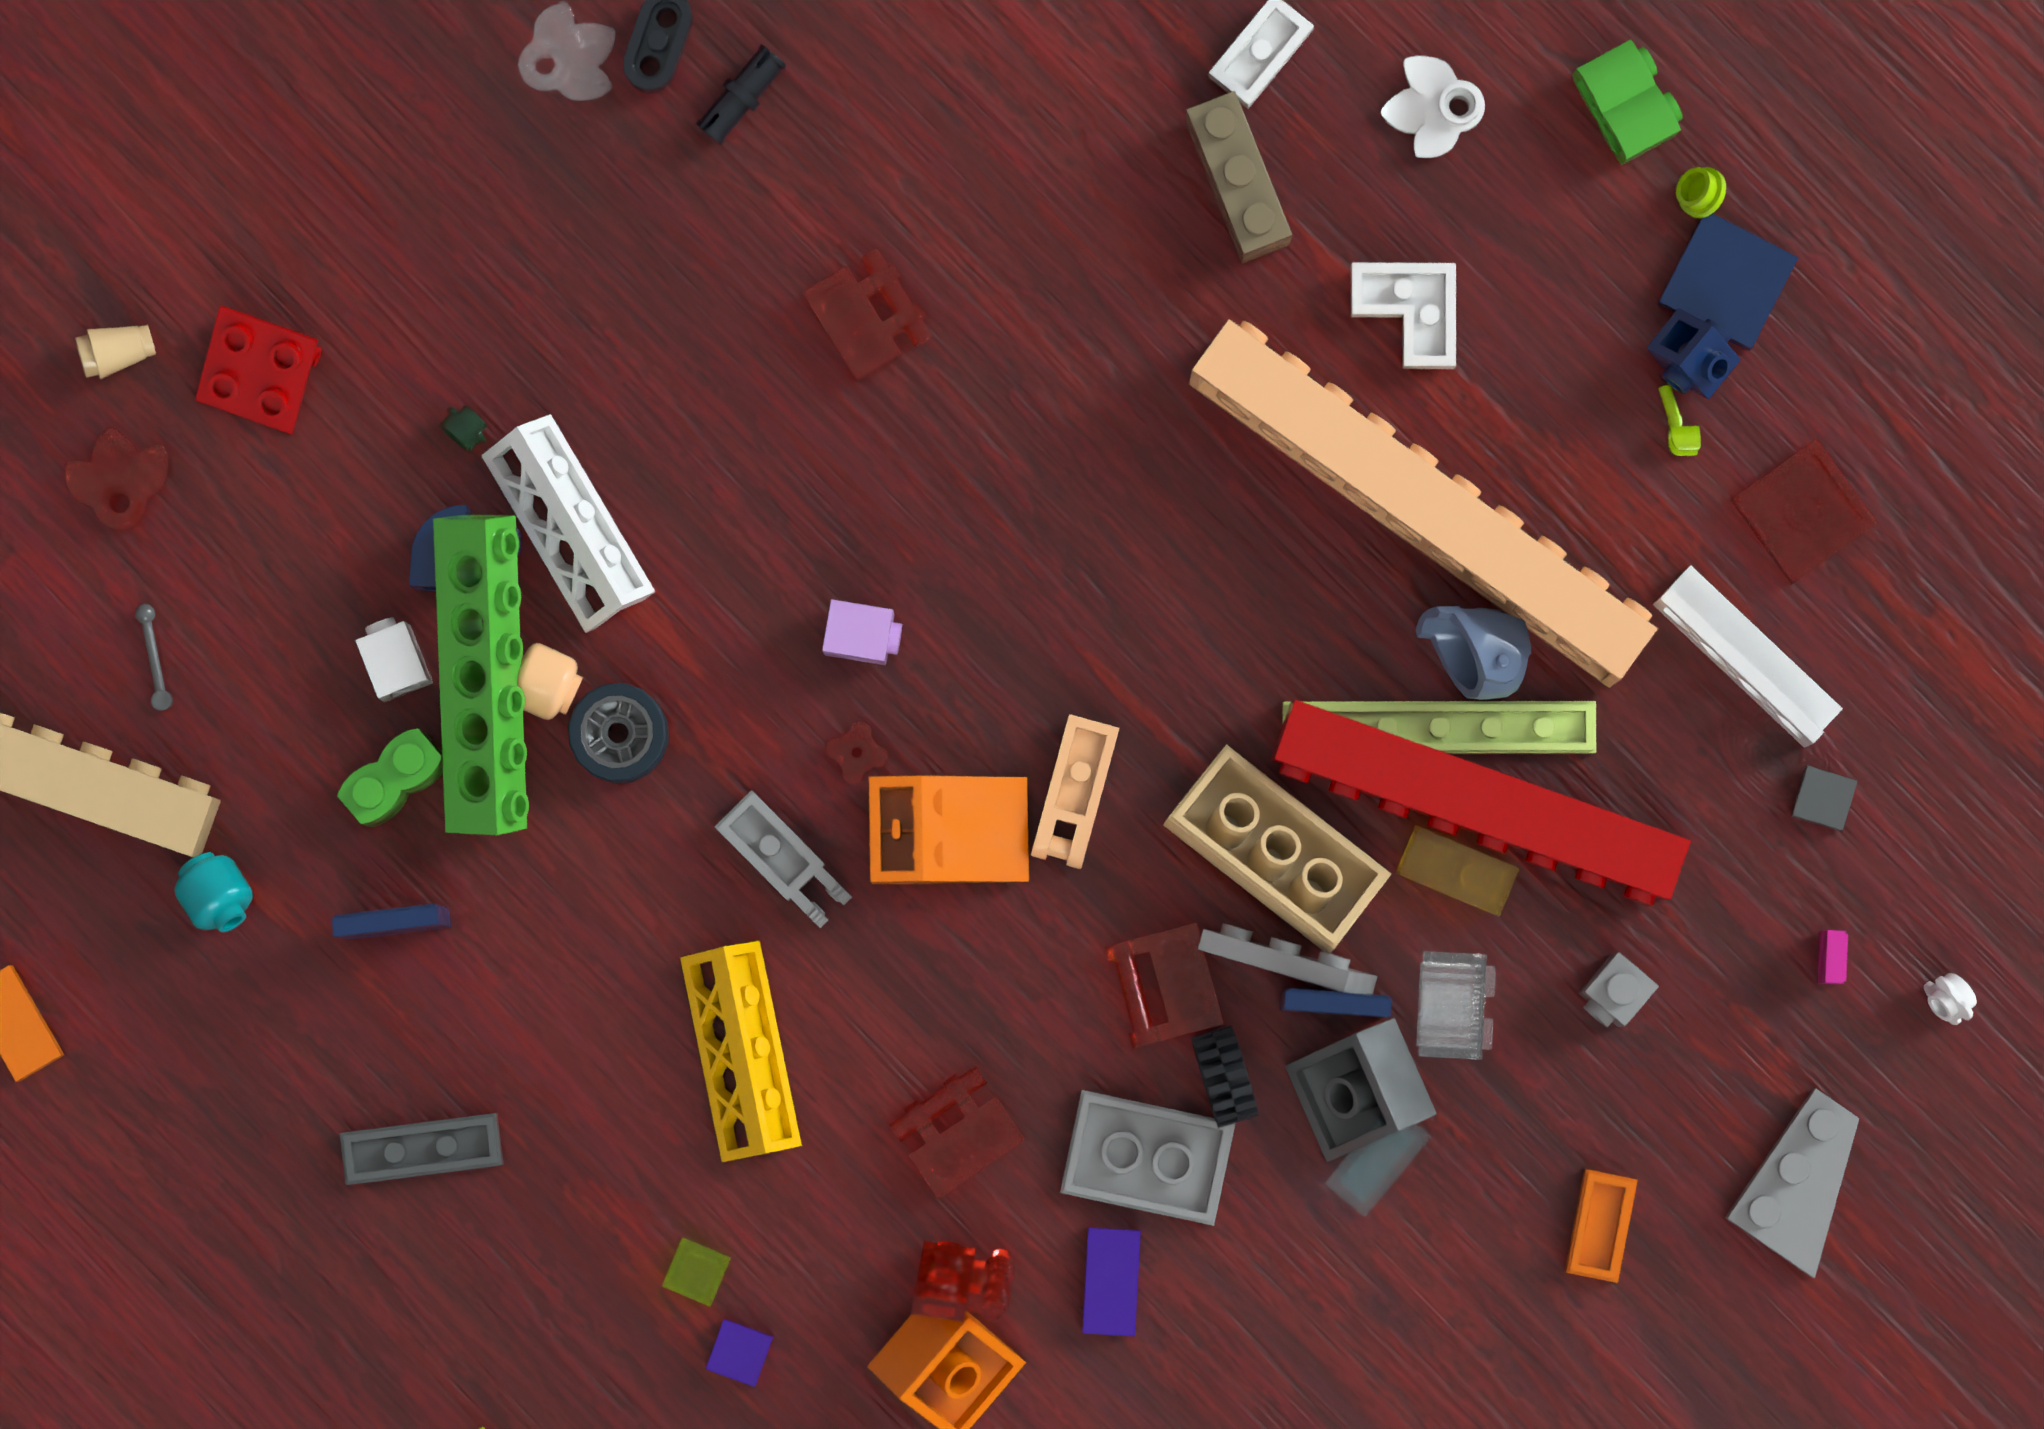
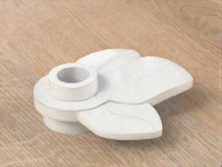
M1428 56L1409 57L1404 60V70L1410 88L1392 97L1382 108L1381 115L1396 130L1408 134H1416L1414 139L1416 157H1439L1454 147L1460 132L1471 130L1480 122L1485 110L1484 97L1474 84L1464 80H1457L1453 70L1445 61ZM1454 99H1461L1466 102L1468 111L1461 116L1454 115L1449 109V103Z

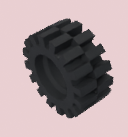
M1232 1025L1191 1037L1200 1074L1217 1127L1221 1128L1259 1116L1247 1069Z

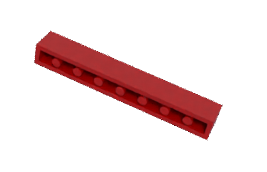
M1298 700L1291 701L1270 759L1273 762L1282 764L1279 774L1308 784L1311 775L1331 782L1328 789L1331 793L1354 801H1358L1360 793L1380 799L1377 809L1405 819H1407L1410 810L1429 817L1427 826L1453 836L1457 835L1459 828L1478 834L1476 844L1504 854H1506L1508 845L1528 852L1525 859L1528 863L1551 871H1555L1558 863L1577 869L1574 879L1602 889L1605 888L1607 881L1626 887L1624 897L1649 906H1654L1656 898L1671 900L1691 840Z

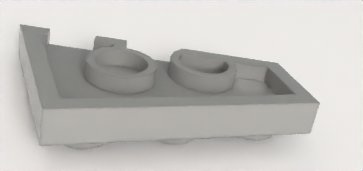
M1225 923L1222 924L1220 932L1203 929L1198 950L1338 991L1373 995L1378 976L1348 968L1350 959L1320 951L1318 959L1300 955L1301 945L1271 937L1269 946L1251 941L1253 931Z
M1813 1088L1725 1218L1805 1274L1815 1278L1859 1118L1818 1089Z

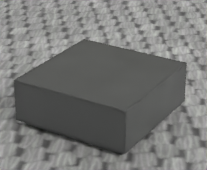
M1808 765L1805 766L1790 816L1837 831H1843L1858 781Z

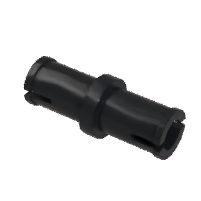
M762 44L733 80L728 77L722 85L725 88L724 92L704 116L695 123L720 145L723 144L724 139L749 109L754 112L758 108L760 103L757 99L782 69L784 70L787 67L773 52H769L770 50Z

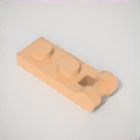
M1069 714L1031 856L1046 860L1047 855L1067 860L1066 866L1077 869L1082 868L1118 736V727ZM1057 820L1077 825L1073 840L1053 835Z

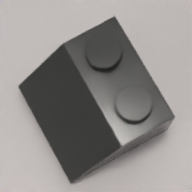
M1395 1018L1353 1034L1285 1066L1326 1162L1437 1115Z

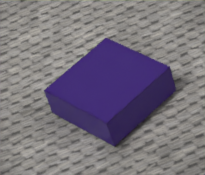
M724 1319L706 1370L756 1387L774 1336Z

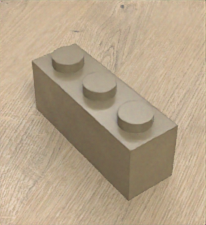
M1233 91L1187 109L1185 117L1186 126L1241 264L1289 246L1292 238L1290 227L1236 92Z

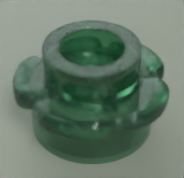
M465 405L459 411L453 407L446 409L449 414L439 426L456 444L470 453L479 443H486V437L482 432L487 425L474 411Z

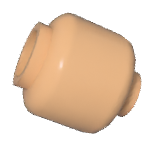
M541 643L532 644L521 658L517 681L525 696L524 711L545 720L553 719L558 712L564 715L567 714L583 679L582 676L576 674L578 668L573 658Z

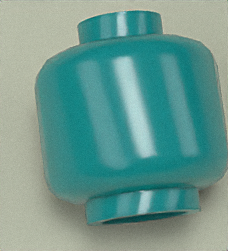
M207 852L190 859L180 868L178 872L179 879L174 888L175 895L196 928L205 931L218 929L219 932H227L236 928L245 920L246 914L244 911L249 907L253 894L250 885L233 859L224 855L215 856L214 853Z

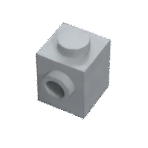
M1616 952L1608 957L1580 990L1579 994L1588 1001L1583 1008L1603 1026L1608 1028L1613 1022L1617 1027H1624L1659 986L1620 952Z

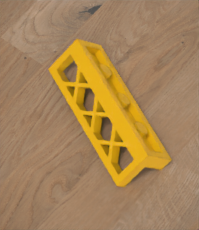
M760 941L724 946L680 957L721 1161L727 1162L802 1146ZM712 963L715 977V985L712 992L704 985L700 964ZM716 1015L724 1021L726 1035L722 1043L714 1034L713 1022ZM726 1067L731 1069L735 1075L737 1086L733 1095L725 1088L723 1074ZM737 1118L745 1124L749 1144L747 1147H737L734 1124Z

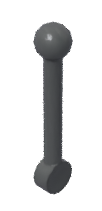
M141 604L135 610V618L142 624L155 693L151 697V703L155 709L166 711L172 707L173 696L165 690L152 625L155 611L151 605Z

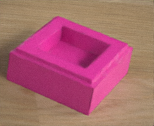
M1820 931L1817 984L1837 985L1844 984V981H1846L1848 934H1846V931Z

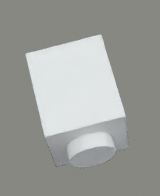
M394 617L378 621L365 628L367 636L355 640L376 695L383 702L390 701L433 683L411 625L405 621L396 624Z

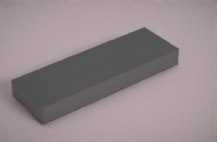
M497 1113L340 1133L346 1185L504 1165Z

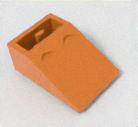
M869 777L870 882L873 885L1029 882L1027 777Z

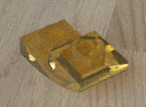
M1415 825L1396 873L1500 917L1520 868Z

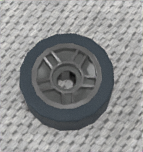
M626 683L604 684L587 692L574 707L568 724L569 746L577 762L594 777L611 783L634 782L650 774L662 761L669 743L668 721L660 705L643 689ZM614 723L625 725L628 729V736L621 743H615L610 740V726Z

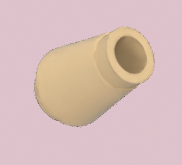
M148 325L86 329L88 335L75 338L86 378L99 375L101 380L146 359V357L156 355Z

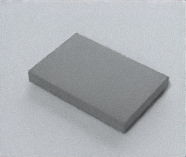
M1082 1090L1060 1193L1214 1226L1235 1123L1218 1128L1215 1118Z

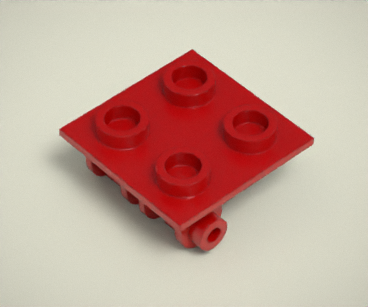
M221 305L218 310L195 401L292 435L311 366L316 367L321 356L322 348L317 346L318 339Z

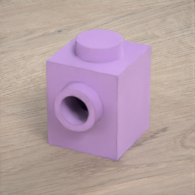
M831 599L822 651L826 656L886 665L888 653L898 654L903 624L894 623L895 614L893 609Z

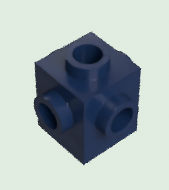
M1680 308L1677 309L1647 346V350L1665 369L1661 377L1666 383L1681 394L1686 395L1689 390H1692L1708 400L1741 360L1728 345L1731 336L1724 328L1711 319L1703 321Z

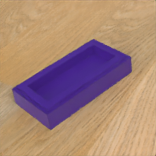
M1088 1227L1082 1333L1135 1336L1140 1230Z

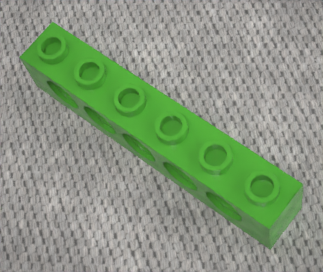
M458 515L433 519L445 833L501 835L527 829V814L529 810L525 782L527 748L524 743L523 727L525 696L523 690L517 684L523 655V643L520 638L519 606L521 603V590L518 585L517 553L519 550V537L516 532V516Z

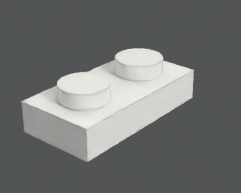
M1268 0L1211 69L1208 77L1226 92L1231 93L1235 91L1239 102L1249 109L1313 31L1314 25L1283 0Z

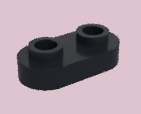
M645 0L642 4L623 59L625 75L635 89L644 93H657L667 88L673 81L693 25V15L687 0ZM664 12H672L677 16L675 24L669 28H664L658 24V18ZM648 60H655L660 64L659 71L653 76H646L641 72L642 65Z

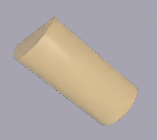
M1227 744L1163 824L1173 834L1317 947L1329 954L1335 949L1391 875L1388 870Z

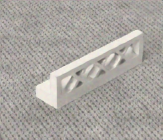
M551 414L517 426L481 455L585 633L596 629L620 610L644 601L655 592ZM510 449L514 450L521 462V477L513 475L503 458V455ZM534 495L541 497L547 506V521L539 519L533 509ZM560 539L568 542L574 552L573 566L566 564L559 553ZM586 584L595 588L605 605L596 613L585 597Z
M1691 565L1653 604L1804 748L1814 744L1824 733L1823 729L1843 709Z

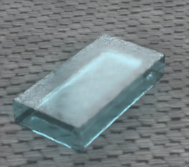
M1383 1114L1380 1115L1366 1133L1387 1125ZM1414 1124L1348 1153L1324 1184L1365 1217L1432 1136L1418 1124Z

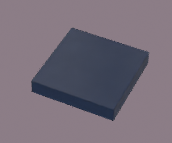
M1711 214L1701 218L1657 304L1673 313L1680 308L1703 321L1706 319L1713 320L1731 336L1730 342L1750 351L1799 257Z
M438 904L335 915L334 918H331L333 937L346 940L451 928L450 910Z
M1285 989L1280 995L1279 1011L1388 1018L1391 1017L1392 999L1385 995Z

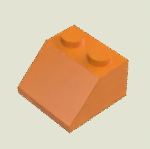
M935 1286L867 1367L900 1400L937 1428L970 1429L1026 1362L968 1311Z

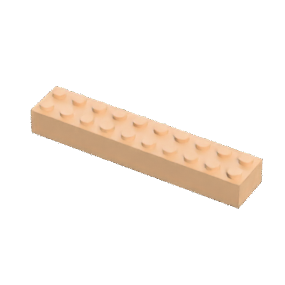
M1230 319L1227 321L1192 369L1190 386L1508 615L1524 620L1528 630L1608 688L1622 679L1658 629L1649 622L1652 614L1647 609L1630 598H1626L1622 603L1606 591L1609 583L1604 578L1587 567H1583L1580 572L1563 560L1567 553L1550 539L1541 536L1536 541L1520 529L1524 522L1507 508L1498 505L1493 510L1478 499L1481 491L1464 477L1455 474L1451 480L1435 468L1439 461L1427 450L1414 443L1408 449L1392 437L1396 430L1384 419L1374 413H1370L1365 418L1350 407L1353 399L1341 388L1330 382L1325 387H1322L1307 376L1311 369L1298 357L1287 351L1281 357L1265 345L1268 340L1267 336L1255 326L1246 321H1242L1239 326Z

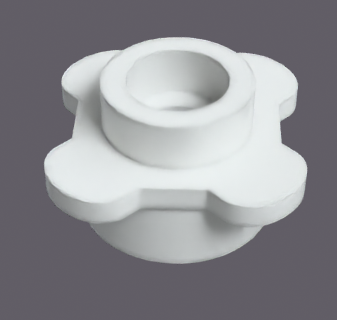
M1948 973L1944 977L1939 976L1935 983L1928 981L1924 984V991L1928 996V1004L1939 1018L1953 1025H1958L1961 1022V1018L1968 1021L1973 1017L1972 1008L1977 1003L1976 996L1971 987L1961 977Z

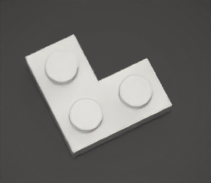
M1456 263L1351 264V317H1403L1402 369H1455Z

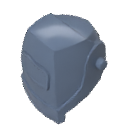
M1459 606L1434 607L1426 610L1421 615L1415 629L1417 638L1431 640L1446 672L1466 698L1490 700L1507 697L1518 691L1524 679L1528 658L1531 654L1529 634L1524 620L1501 613L1500 610L1488 608L1463 609Z

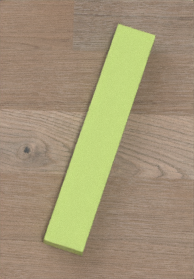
M1596 701L1304 702L1447 754L1596 753ZM1291 702L1282 703V723L1285 720Z

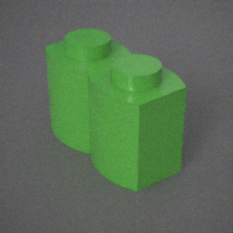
M1632 40L1584 64L1572 74L1581 97L1597 120L1606 142L1621 165L1675 137L1681 131L1678 121L1683 119L1680 107L1671 93L1666 92L1662 94L1657 87L1653 76L1657 75L1658 72L1650 53L1644 47L1637 49Z
M418 728L406 731L394 738L385 747L378 762L365 765L352 773L341 786L337 796L360 824L367 827L381 825L393 818L402 809L409 794L428 788L443 774L442 751L424 731Z

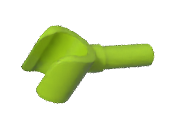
M1665 385L1660 387L1659 393L1668 417V447L1670 452L1676 456L1697 455L1701 446L1699 426H1682V417L1671 386Z

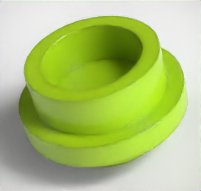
M1695 167L1686 171L1676 187V197L1682 210L1694 218H1705L1714 213L1723 202L1726 194L1725 178L1720 172L1710 167Z

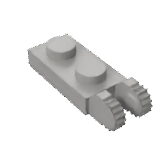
M752 790L715 826L788 902L792 899L820 928L828 921L825 917V912L800 891L814 876L825 886V891L836 902H841L845 905L852 898L823 868L825 864Z

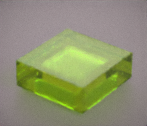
M683 1237L662 1287L707 1306H712L732 1257Z

